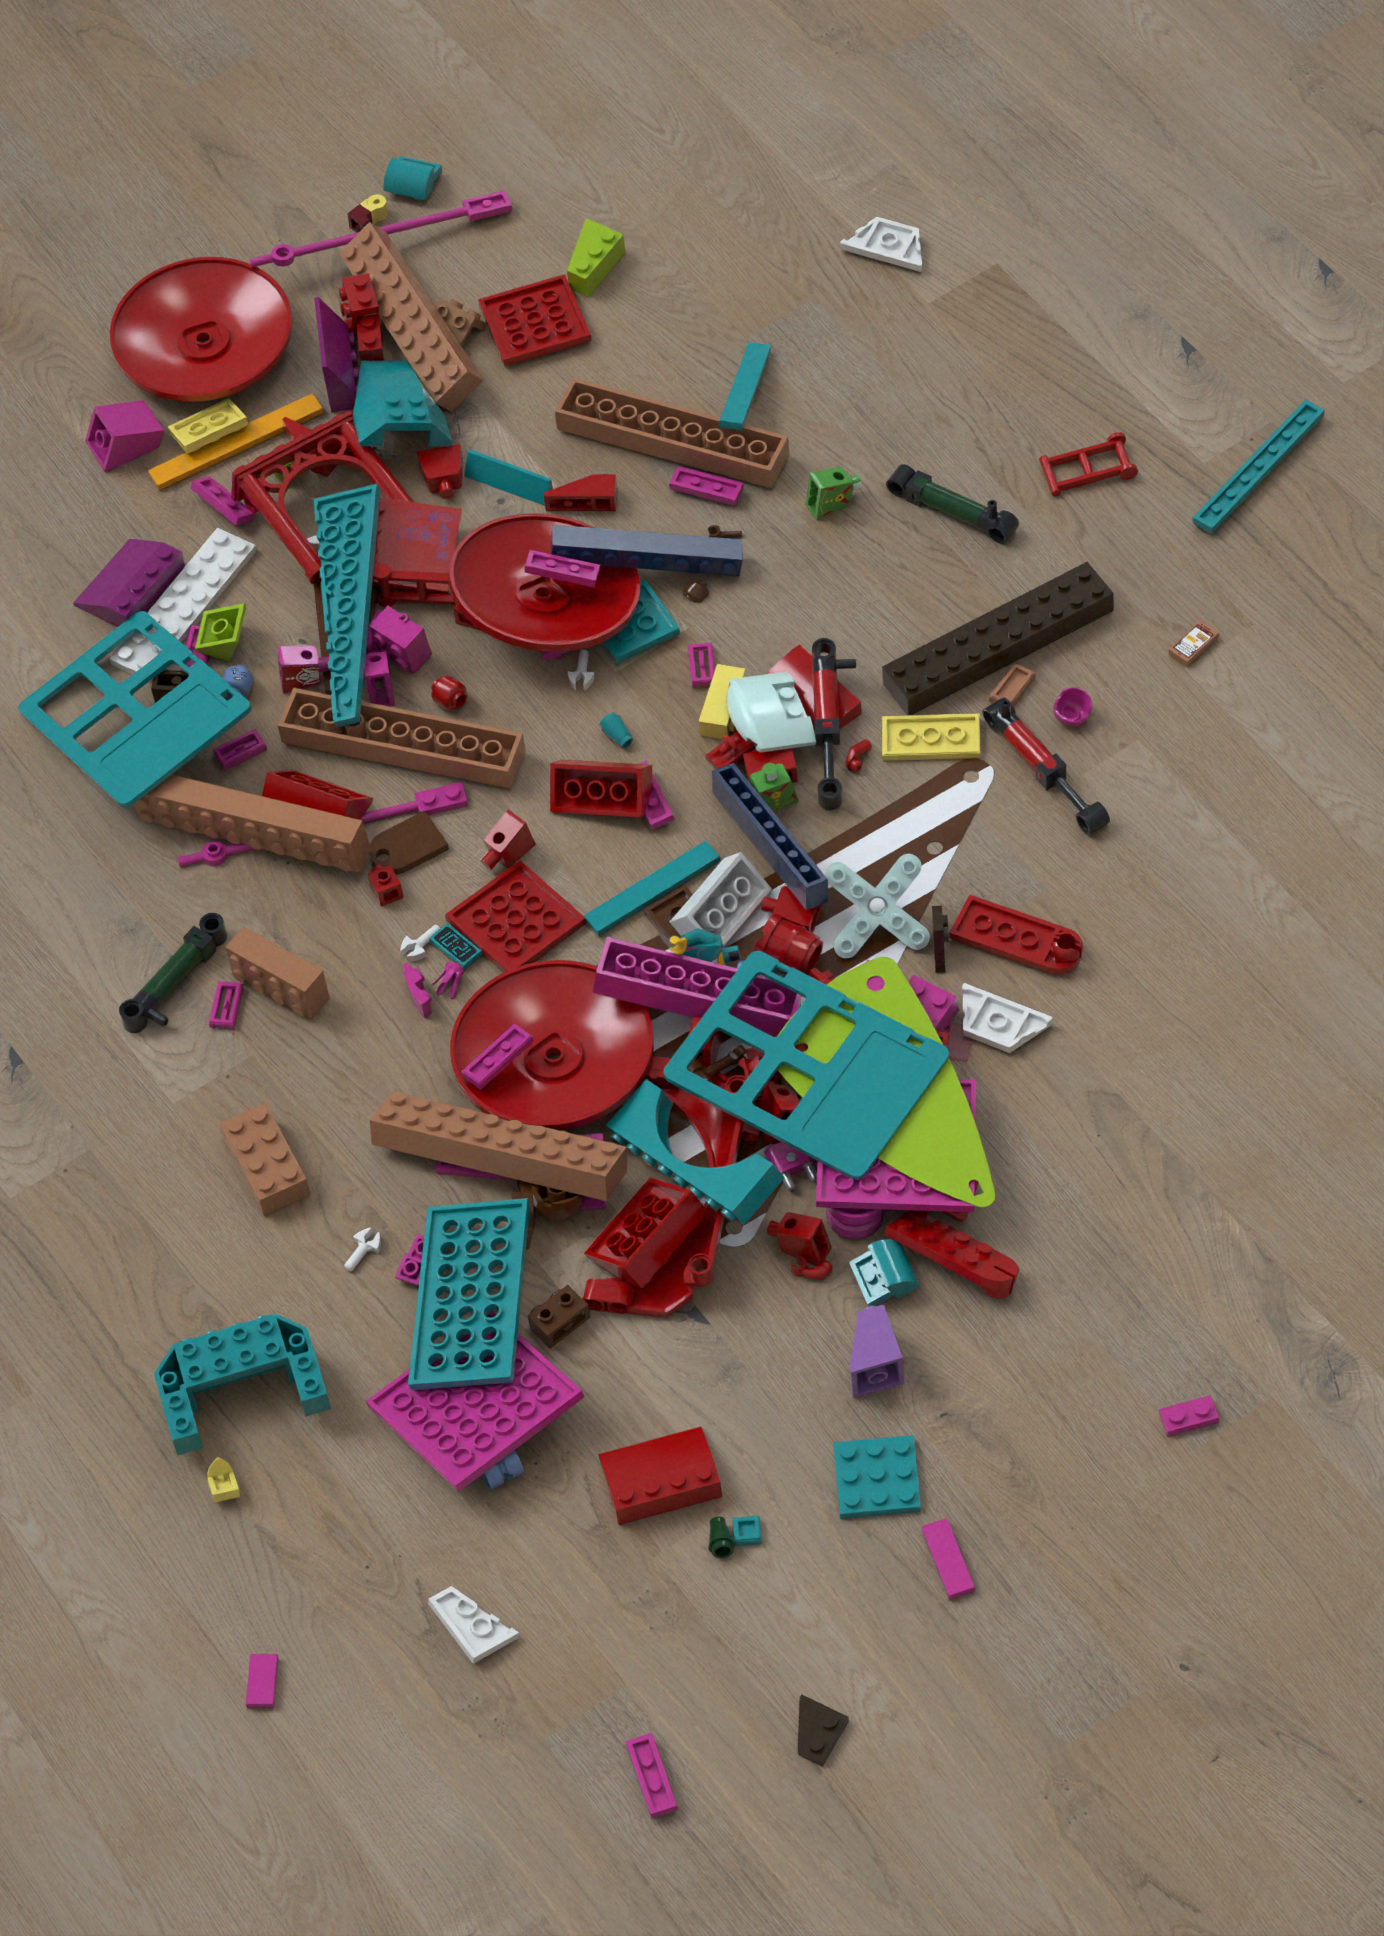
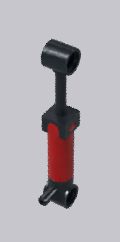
M820 638L812 645L816 746H823L824 779L819 782L817 791L819 805L826 810H834L842 803V785L838 779L834 778L833 745H840L837 669L856 668V659H836L835 643L829 638ZM821 653H828V655H826V656H822V655H820V654H821ZM827 792H833V793H835V794H833V795H826L825 793H827Z
M1003 697L982 710L983 717L988 726L993 730L997 729L1036 773V780L1047 791L1057 785L1080 811L1075 815L1076 821L1085 834L1089 835L1110 823L1109 814L1100 802L1097 801L1092 805H1087L1066 782L1065 762L1057 754L1052 755L1016 715L1014 707L1007 698Z

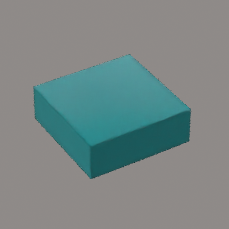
M760 1516L732 1518L735 1546L762 1544Z

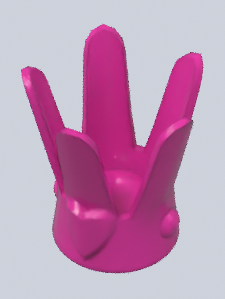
M458 962L446 963L444 972L432 983V985H435L442 978L436 991L437 995L442 994L450 981H452L450 998H454L459 980L464 973V969Z

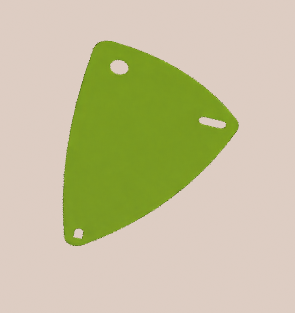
M877 957L845 972L827 984L831 988L845 994L846 997L858 1003L861 1002L913 1029L914 1032L942 1044L925 1009L893 959ZM873 976L881 977L885 982L884 987L879 991L870 990L867 987L869 978ZM846 1003L841 1005L842 1009L850 1013L855 1009ZM823 1009L796 1045L806 1043L808 1049L803 1053L822 1063H828L856 1024L828 1009ZM912 1037L908 1041V1043L918 1048L923 1044ZM948 1059L878 1159L942 1193L978 1207H987L995 1200V1190L988 1162L968 1101L950 1059ZM781 1065L778 1068L780 1074L802 1098L815 1082L812 1078L787 1065ZM977 1180L984 1193L974 1196L969 1187V1182Z

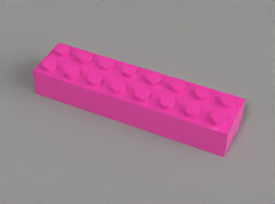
M607 937L596 971L593 993L689 1017L702 1018L738 969ZM759 975L754 979L729 1014L772 1037H777L785 1024L799 1009L802 996Z

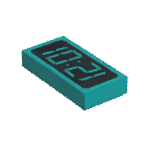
M448 923L429 938L433 946L451 961L458 962L464 971L482 956L479 948Z

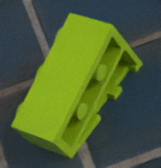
M588 218L585 219L567 269L568 283L571 290L586 297L591 295L626 253L624 234Z

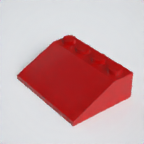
M650 1177L584 1254L625 1282L643 1288L652 1280L653 1275L658 1269L668 1262L671 1254L686 1241V1237L691 1231L702 1223L704 1216L709 1211L691 1190Z
M701 1426L598 1454L618 1525L723 1497L714 1459Z

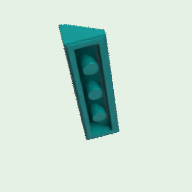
M473 450L468 451L465 477L545 505L544 492L553 489L551 478Z

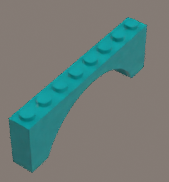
M646 1079L606 1125L613 1133L611 1138L619 1145L623 1146L626 1144V1148L636 1157L641 1154V1158L652 1168L657 1165V1169L665 1177L670 1178V1176H673L674 1182L680 1187H689V1190L699 1200L705 1198V1203L713 1210L721 1209V1214L729 1221L737 1220L745 1225L785 1177L771 1162L757 1153L738 1163L713 1168L692 1166L675 1158L668 1139V1121L673 1102L662 1089Z

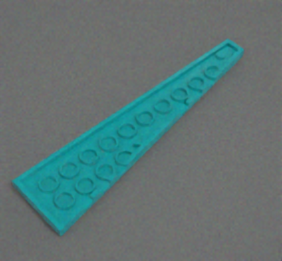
M377 484L313 499L315 522L318 524V532L316 534L320 546L318 556L321 559L320 577L322 579L325 632L328 635L326 646L330 658L328 669L331 671L333 722L337 727L360 722L381 492Z

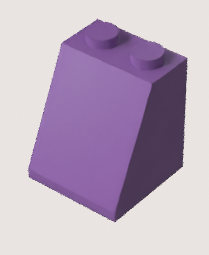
M884 1304L868 1306L862 1311H858L850 1362L853 1398L904 1384L903 1358Z

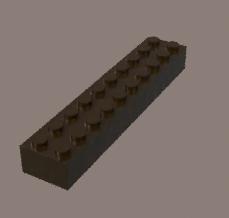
M1087 561L882 666L883 685L907 716L913 715L1113 612L1114 593Z

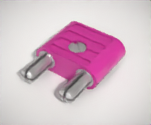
M783 1142L772 1145L764 1151L768 1161L785 1177L782 1181L788 1191L794 1190L796 1187L791 1175L803 1170L806 1171L812 1182L817 1180V1172L813 1167L815 1162L810 1156Z

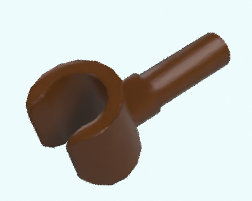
M717 525L708 527L709 537H742V531H721Z

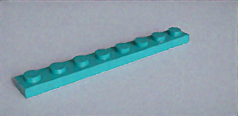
M1305 399L1193 516L1192 523L1213 534L1324 417L1325 410Z

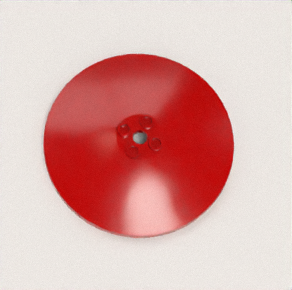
M197 257L161 267L138 281L124 295L116 307L110 325V344L118 367L140 389L155 396L175 401L196 402L214 400L250 387L276 366L290 342L292 314L283 289L258 267L251 268L249 263L231 258ZM201 339H209L205 343L199 342Z
M539 513L517 514L489 521L463 538L455 549L450 562L449 587L454 602L463 615L477 628L493 638L529 650L563 652L580 650L602 643L619 633L629 623L639 601L640 578L636 568L600 566L595 588L524 573L530 550L550 554V539L553 525L595 527L558 515Z
M548 960L529 963L508 970L496 976L476 991L464 1005L455 1021L450 1040V1057L456 1081L467 1099L483 1113L493 1114L507 1121L518 1120L522 1124L543 1126L558 1131L586 1125L620 1107L632 1096L644 1080L649 1070L654 1050L652 1022L646 1006L593 993L598 966L571 960ZM514 1023L532 1035L534 1042L481 1090L462 1076V1070ZM551 1054L560 1055V1057L555 1060L547 1058Z

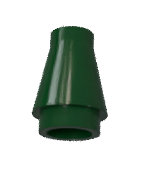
M720 1516L714 1517L709 1521L708 1549L714 1557L726 1558L733 1553L735 1542L726 1525L725 1518Z

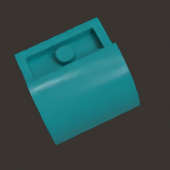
M404 156L399 158L392 157L385 172L383 191L391 192L394 195L410 196L415 200H425L433 191V182L442 173V165Z
M893 1239L880 1240L869 1244L868 1252L849 1262L869 1306H876L893 1295L899 1299L920 1287L903 1245Z

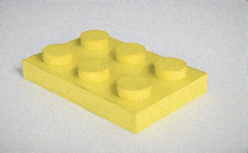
M227 398L168 426L170 435L188 454L199 450L204 445L216 442L232 432L241 430L249 425L242 411L230 398Z

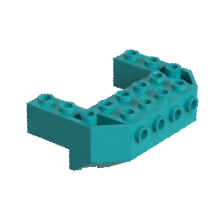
M277 1314L262 1315L252 1321L236 1323L231 1327L218 1331L212 1330L205 1335L186 1338L179 1343L173 1344L155 1371L154 1377L177 1456L203 1448L194 1413L199 1412L194 1394L283 1367L286 1368L290 1384L296 1383L306 1417L330 1410V1402L307 1327Z

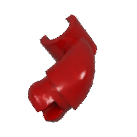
M799 1256L797 1257V1263L802 1267H796L794 1264H791V1272L794 1276H804L813 1280L825 1279L833 1271V1265L827 1260L821 1261L820 1265L808 1268L806 1259Z

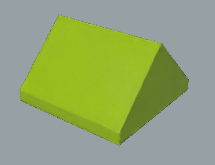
M245 603L204 611L195 650L199 653L230 662L239 642L246 611Z

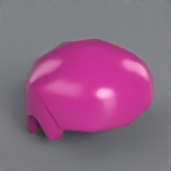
M1078 687L1063 689L1053 706L1055 717L1062 724L1070 727L1083 724L1092 710L1091 696L1085 690Z

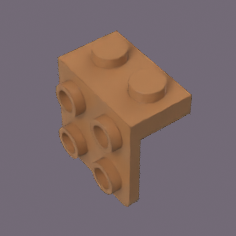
M439 298L435 307L461 347L473 326L483 331L487 323L480 320L481 314L470 308L468 312L462 310L464 305L454 299L448 302Z

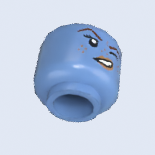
M242 665L227 668L223 679L245 698H248L254 683L252 673ZM230 693L225 696L228 700L233 697Z

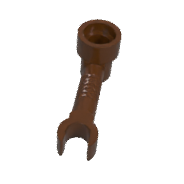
M739 1045L729 1052L727 1056L708 1067H704L698 1059H695L687 1070L712 1082L711 1076L730 1065L739 1064L738 1062L742 1058H746L744 1054L748 1053L743 1045Z

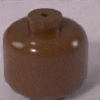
M690 580L683 589L684 597L694 603L702 602L709 594L706 588L707 584L702 580Z

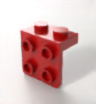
M369 273L342 278V288H339L341 302L343 301V303H340L341 315L346 317L347 320L345 322L348 324L349 333H354L355 340L358 339L356 317L379 313V306Z

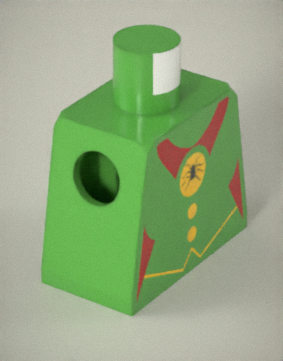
M842 467L812 472L809 474L805 505L816 520L828 516L850 504L852 491L862 487L861 479L858 475L849 477Z
M767 763L761 771L750 775L749 783L772 811L799 802L792 781L783 764Z

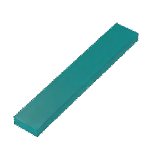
M748 342L720 417L719 427L734 430L743 429L771 353V345Z
M706 840L585 914L586 923L599 937L720 862L719 854Z

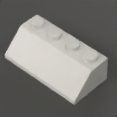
M742 852L724 858L672 918L670 923L681 936L698 928L711 932L714 935H720L724 946L772 888Z

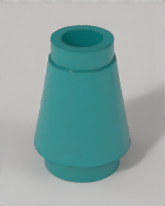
M612 712L600 721L601 731L622 748L628 747L634 739L631 737L620 715Z

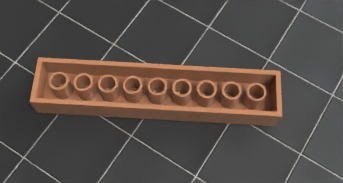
M369 222L339 252V255L353 276L369 273L379 306L378 314L434 402L452 412L484 380L386 231Z
M572 378L555 410L558 430L771 489L790 455L788 436L745 424L742 430L719 427V417L577 378Z
M293 688L278 724L281 742L285 744L509 789L512 788L526 751L523 733L361 701L360 722L337 727L333 722L331 695Z
M170 775L134 804L139 819L147 823L154 822L168 828L174 827L189 833L207 835L212 839L227 840L233 844L244 843L257 850L264 849L278 855L285 854L296 857L299 860L317 862L323 866L338 867L344 871L360 873L371 851L362 820L175 775Z
M392 1091L370 1119L372 1145L604 1201L609 1199L627 1173L626 1146L543 1126L522 1124L518 1120L507 1121L493 1114L452 1106L447 1103L431 1101Z

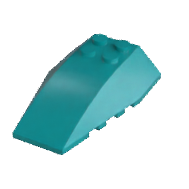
M361 361L353 412V422L360 446H383L385 431H425L429 446H452V439L444 413L434 402L407 361Z

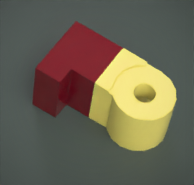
M378 194L372 195L347 213L349 228L358 233L369 222L375 224L386 219L388 216L386 198Z

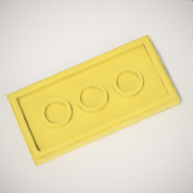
M980 713L882 716L883 761L981 758Z

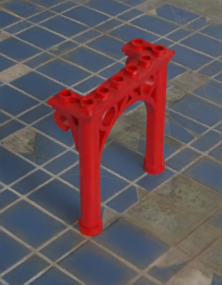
M350 410L344 414H337L327 423L315 426L308 433L296 436L291 442L277 446L272 452L260 455L253 462L241 465L232 472L231 498L233 501L237 500L240 502L244 500L245 505L253 514L260 512L305 571V577L311 584L322 581L320 577L321 559L289 517L284 505V498L288 488L301 474L318 466L329 464L346 465L363 472L373 484H377L381 489V495L385 499L414 502L372 447L360 446L353 424V413ZM331 443H336L341 447L337 454L325 453L322 448ZM317 448L318 457L316 456V453L312 455L307 454ZM294 461L293 465L290 466L289 473L288 469L284 465ZM274 473L284 476V480L280 484H270L265 479ZM269 493H279L278 504Z

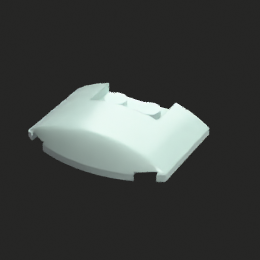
M786 672L730 679L727 692L729 715L740 735L746 741L751 739L758 744L756 750L759 752L816 744L811 717L806 715L794 688L795 681Z

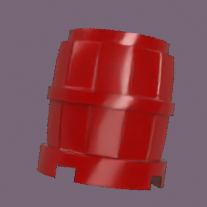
M774 913L764 925L761 931L764 934L761 940L757 939L754 951L764 952L779 960L780 963L790 968L793 967L809 976V971L816 966L823 949V941L804 926L787 921L785 917Z

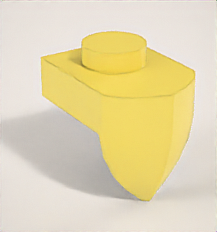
M217 1457L207 1472V1481L213 1502L240 1497L232 1467L227 1461Z

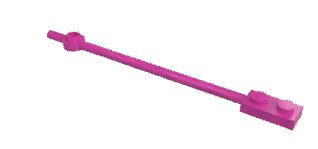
M504 190L462 200V208L379 228L386 231L389 235L467 216L469 222L512 212V204ZM358 233L296 248L280 244L272 249L271 254L251 258L249 263L251 268L269 263H274L280 267L289 266L294 262V257L347 245Z
M459 782L414 793L416 801L364 813L360 820L363 823L417 810H419V813L425 810L428 815L466 807L468 804L463 784ZM211 841L204 845L202 852L178 857V863L180 867L204 861L207 865L218 866L225 862L227 856L254 850V848L244 843L225 846L219 841Z

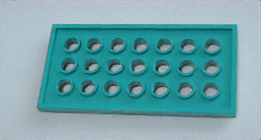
M528 1198L430 1206L427 1208L408 1386L411 1390L513 1382L530 1212ZM500 1222H508L504 1228H496ZM475 1224H483L479 1230L471 1231ZM450 1226H458L454 1232L446 1233ZM498 1244H505L503 1249L499 1251L494 1250ZM473 1246H480L478 1251L474 1253L468 1252ZM448 1248H455L453 1253L449 1255L443 1254ZM495 1266H503L501 1271L497 1273L491 1272ZM470 1268H478L476 1273L472 1275L466 1274ZM445 1270H453L449 1276L441 1277ZM493 1288H501L498 1294L489 1295ZM468 1290H476L474 1295L464 1297ZM443 1292H451L447 1298L439 1299ZM492 1310H499L496 1316L487 1317V1314ZM474 1312L471 1318L461 1319L465 1313ZM441 1314H448L444 1321H436ZM489 1333H497L493 1339L485 1340ZM463 1335H471L468 1341L459 1342ZM438 1337H446L442 1343L434 1344ZM487 1355H494L492 1361L488 1363L482 1362ZM462 1357H469L465 1364H457V1361ZM436 1359H443L441 1365L437 1367L431 1366Z

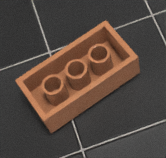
M244 926L225 947L232 975L237 981L248 983L258 993H265L271 996L275 1002L280 1005L285 1004L300 1016L305 1015L313 1019L330 998L323 970Z
M266 1102L219 1123L223 1139L263 1216L311 1195L307 1179Z

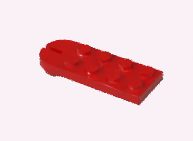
M970 894L949 932L950 939L1051 974H1065L1072 971L1078 966L1079 958L1081 959L1083 955V942L1075 931Z
M909 1210L886 1226L885 1236L980 1285L982 1291L987 1296L995 1299H1004L1011 1294L1013 1285L1017 1280L1019 1267L1013 1259L993 1249L990 1245L977 1241L970 1237L969 1234L960 1232L949 1226L946 1222L926 1214L925 1211Z

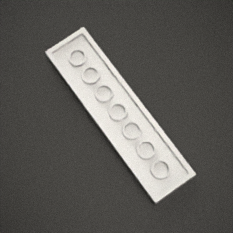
M216 528L147 613L182 643L189 635L191 625L196 626L203 617V612L208 611L256 553V545ZM152 628L150 631H148V633L152 635L157 630L155 628ZM135 633L119 646L109 660L112 666L133 675L160 654L161 651L143 635Z

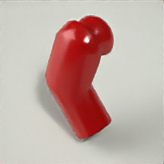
M865 739L850 747L845 762L848 770L853 772L861 770L863 763L859 760L860 755L872 749L869 740Z

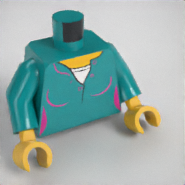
M699 928L682 935L680 938L677 936L670 938V942L676 945L670 948V950L677 955L688 956L728 966L727 963L741 960L738 945L724 948L720 935H714Z

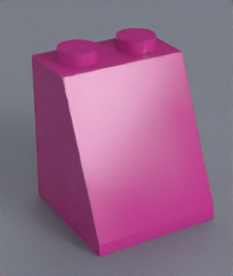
M144 400L95 406L85 442L104 472L159 448L164 430Z

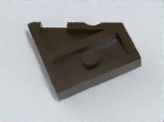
M941 905L932 906L935 973L946 972L944 942H949L948 915H942Z
M801 1694L799 1701L798 1755L823 1767L846 1728L849 1717Z

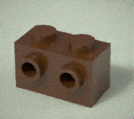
M569 1285L556 1290L546 1302L535 1306L528 1315L530 1329L550 1349L590 1318L588 1304Z

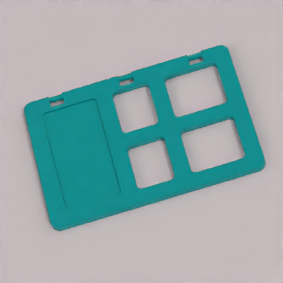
M140 611L19 704L18 710L22 716L121 807L127 808L135 804L251 712L252 706L243 695L233 689L228 682L201 659L196 657L191 650L164 627L159 625L147 612ZM152 628H155L157 631L154 634L148 633ZM140 633L161 652L124 682L117 683L97 665V662L133 634ZM192 660L194 664L191 667L185 665ZM171 664H176L189 675L186 680L149 708H145L132 696ZM84 676L105 696L69 725L61 727L40 707L75 679ZM230 693L233 697L228 701L223 698ZM115 708L121 709L132 719L131 723L93 752H88L76 741L77 737Z
M754 951L749 954L665 1066L664 1077L675 1086L845 1176L859 1180L865 1177L949 1059V1051L946 1046L914 1032L913 1029L861 1002L858 1003L846 997L845 994L797 969L780 963L779 960L764 952ZM778 968L786 972L787 975L782 978L773 972ZM759 975L806 998L777 1037H772L729 1014L754 979ZM846 1003L855 1009L850 1013L842 1009L841 1005ZM823 1009H828L856 1024L828 1063H822L795 1049V1045ZM716 1031H722L764 1053L761 1061L738 1092L734 1094L687 1070ZM911 1037L923 1043L920 1048L908 1043ZM781 1065H787L815 1080L786 1120H781L753 1105V1102Z

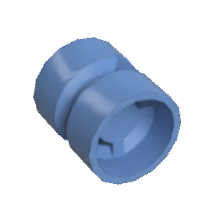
M514 1450L483 1473L481 1477L489 1490H492L504 1484V1478L512 1480L524 1474V1469Z

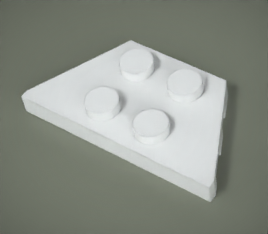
M875 217L866 226L856 230L855 236L849 240L843 239L840 242L841 250L915 271H922L919 228Z
M966 983L962 985L964 1036L1011 1053L1050 1027L1053 1023V1017Z

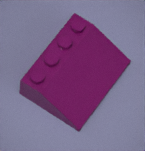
M316 297L314 301L320 355L331 412L354 409L358 386L356 382L359 380L358 367L354 368L353 365L358 364L356 350L352 351L351 348L356 347L354 333L349 334L348 324L319 297Z
M129 539L73 604L118 627L135 613L140 611L148 612L184 569L185 562L182 551L164 542Z

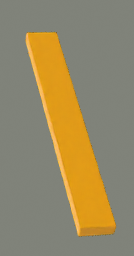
M313 393L250 422L249 425L237 432H232L216 442L202 446L195 452L181 454L148 470L149 476L160 491L285 432L282 420L284 417L302 424L323 414V408Z

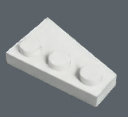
M452 1586L428 1600V1605L473 1664L519 1639L518 1631L512 1627L510 1629L500 1623L499 1618L493 1614L489 1615L478 1608L477 1603Z

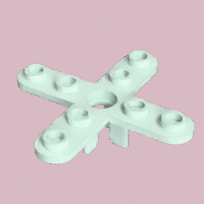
M913 854L902 855L876 888L843 863L835 862L828 866L825 873L828 883L859 907L858 911L834 941V950L837 955L842 958L853 957L879 924L912 949L919 950L928 944L930 939L928 930L896 905V902L921 871V862L918 857ZM875 898H880L884 901L885 907L880 913H874L870 909V902Z

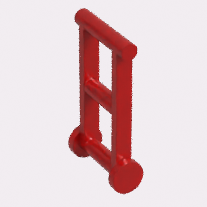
M1116 432L1107 438V442L1050 458L1047 455L1041 456L1039 461L1052 496L1056 497L1061 494V491L1119 475L1123 480L1134 478L1138 474V469L1135 464H1130L1124 448L1126 443L1125 434ZM1111 450L1116 451L1121 465L1093 472L1089 456ZM1079 459L1084 475L1057 482L1052 467Z
M385 563L376 564L373 568V578L379 581L381 590L377 599L382 607H391L396 601L456 604L451 594L427 592L426 583L449 584V573L391 570L390 566ZM388 581L416 582L418 592L392 591Z

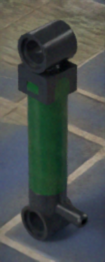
M899 465L886 481V487L893 495L897 497H904L906 495V501L918 507L926 504L987 532L989 537L997 543H1006L1019 526L1017 517L1006 510L997 512V502L995 500L988 501V507L932 482V476L919 470L915 472L908 465Z
M205 914L200 919V929L193 926L183 937L184 944L132 999L125 1000L120 1005V1017L127 1032H141L146 1028L148 1018L161 1026L168 1024V1018L156 1011V1009L201 961L206 963L217 951L216 947L225 943L227 931L220 914Z

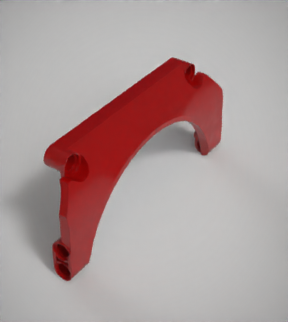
M653 1056L649 1070L642 1083L647 1079L662 1089L673 1102L672 1107L681 1113L692 1125L704 1145L709 1168L736 1163L744 1122L668 1082L664 1077V1068L671 1058ZM720 1072L710 1077L712 1079L711 1083L732 1094L738 1091L746 1081V1078L743 1076L735 1075L727 1078ZM704 1203L709 1212L704 1216L702 1223L691 1231L686 1237V1241L671 1254L668 1262L658 1269L653 1275L652 1280L643 1288L631 1285L619 1277L588 1279L585 1285L583 1300L588 1304L589 1310L668 1317L688 1303L694 1296L692 1286L705 1287L714 1279L713 1271L725 1218L721 1214L722 1210L718 1209L715 1211Z

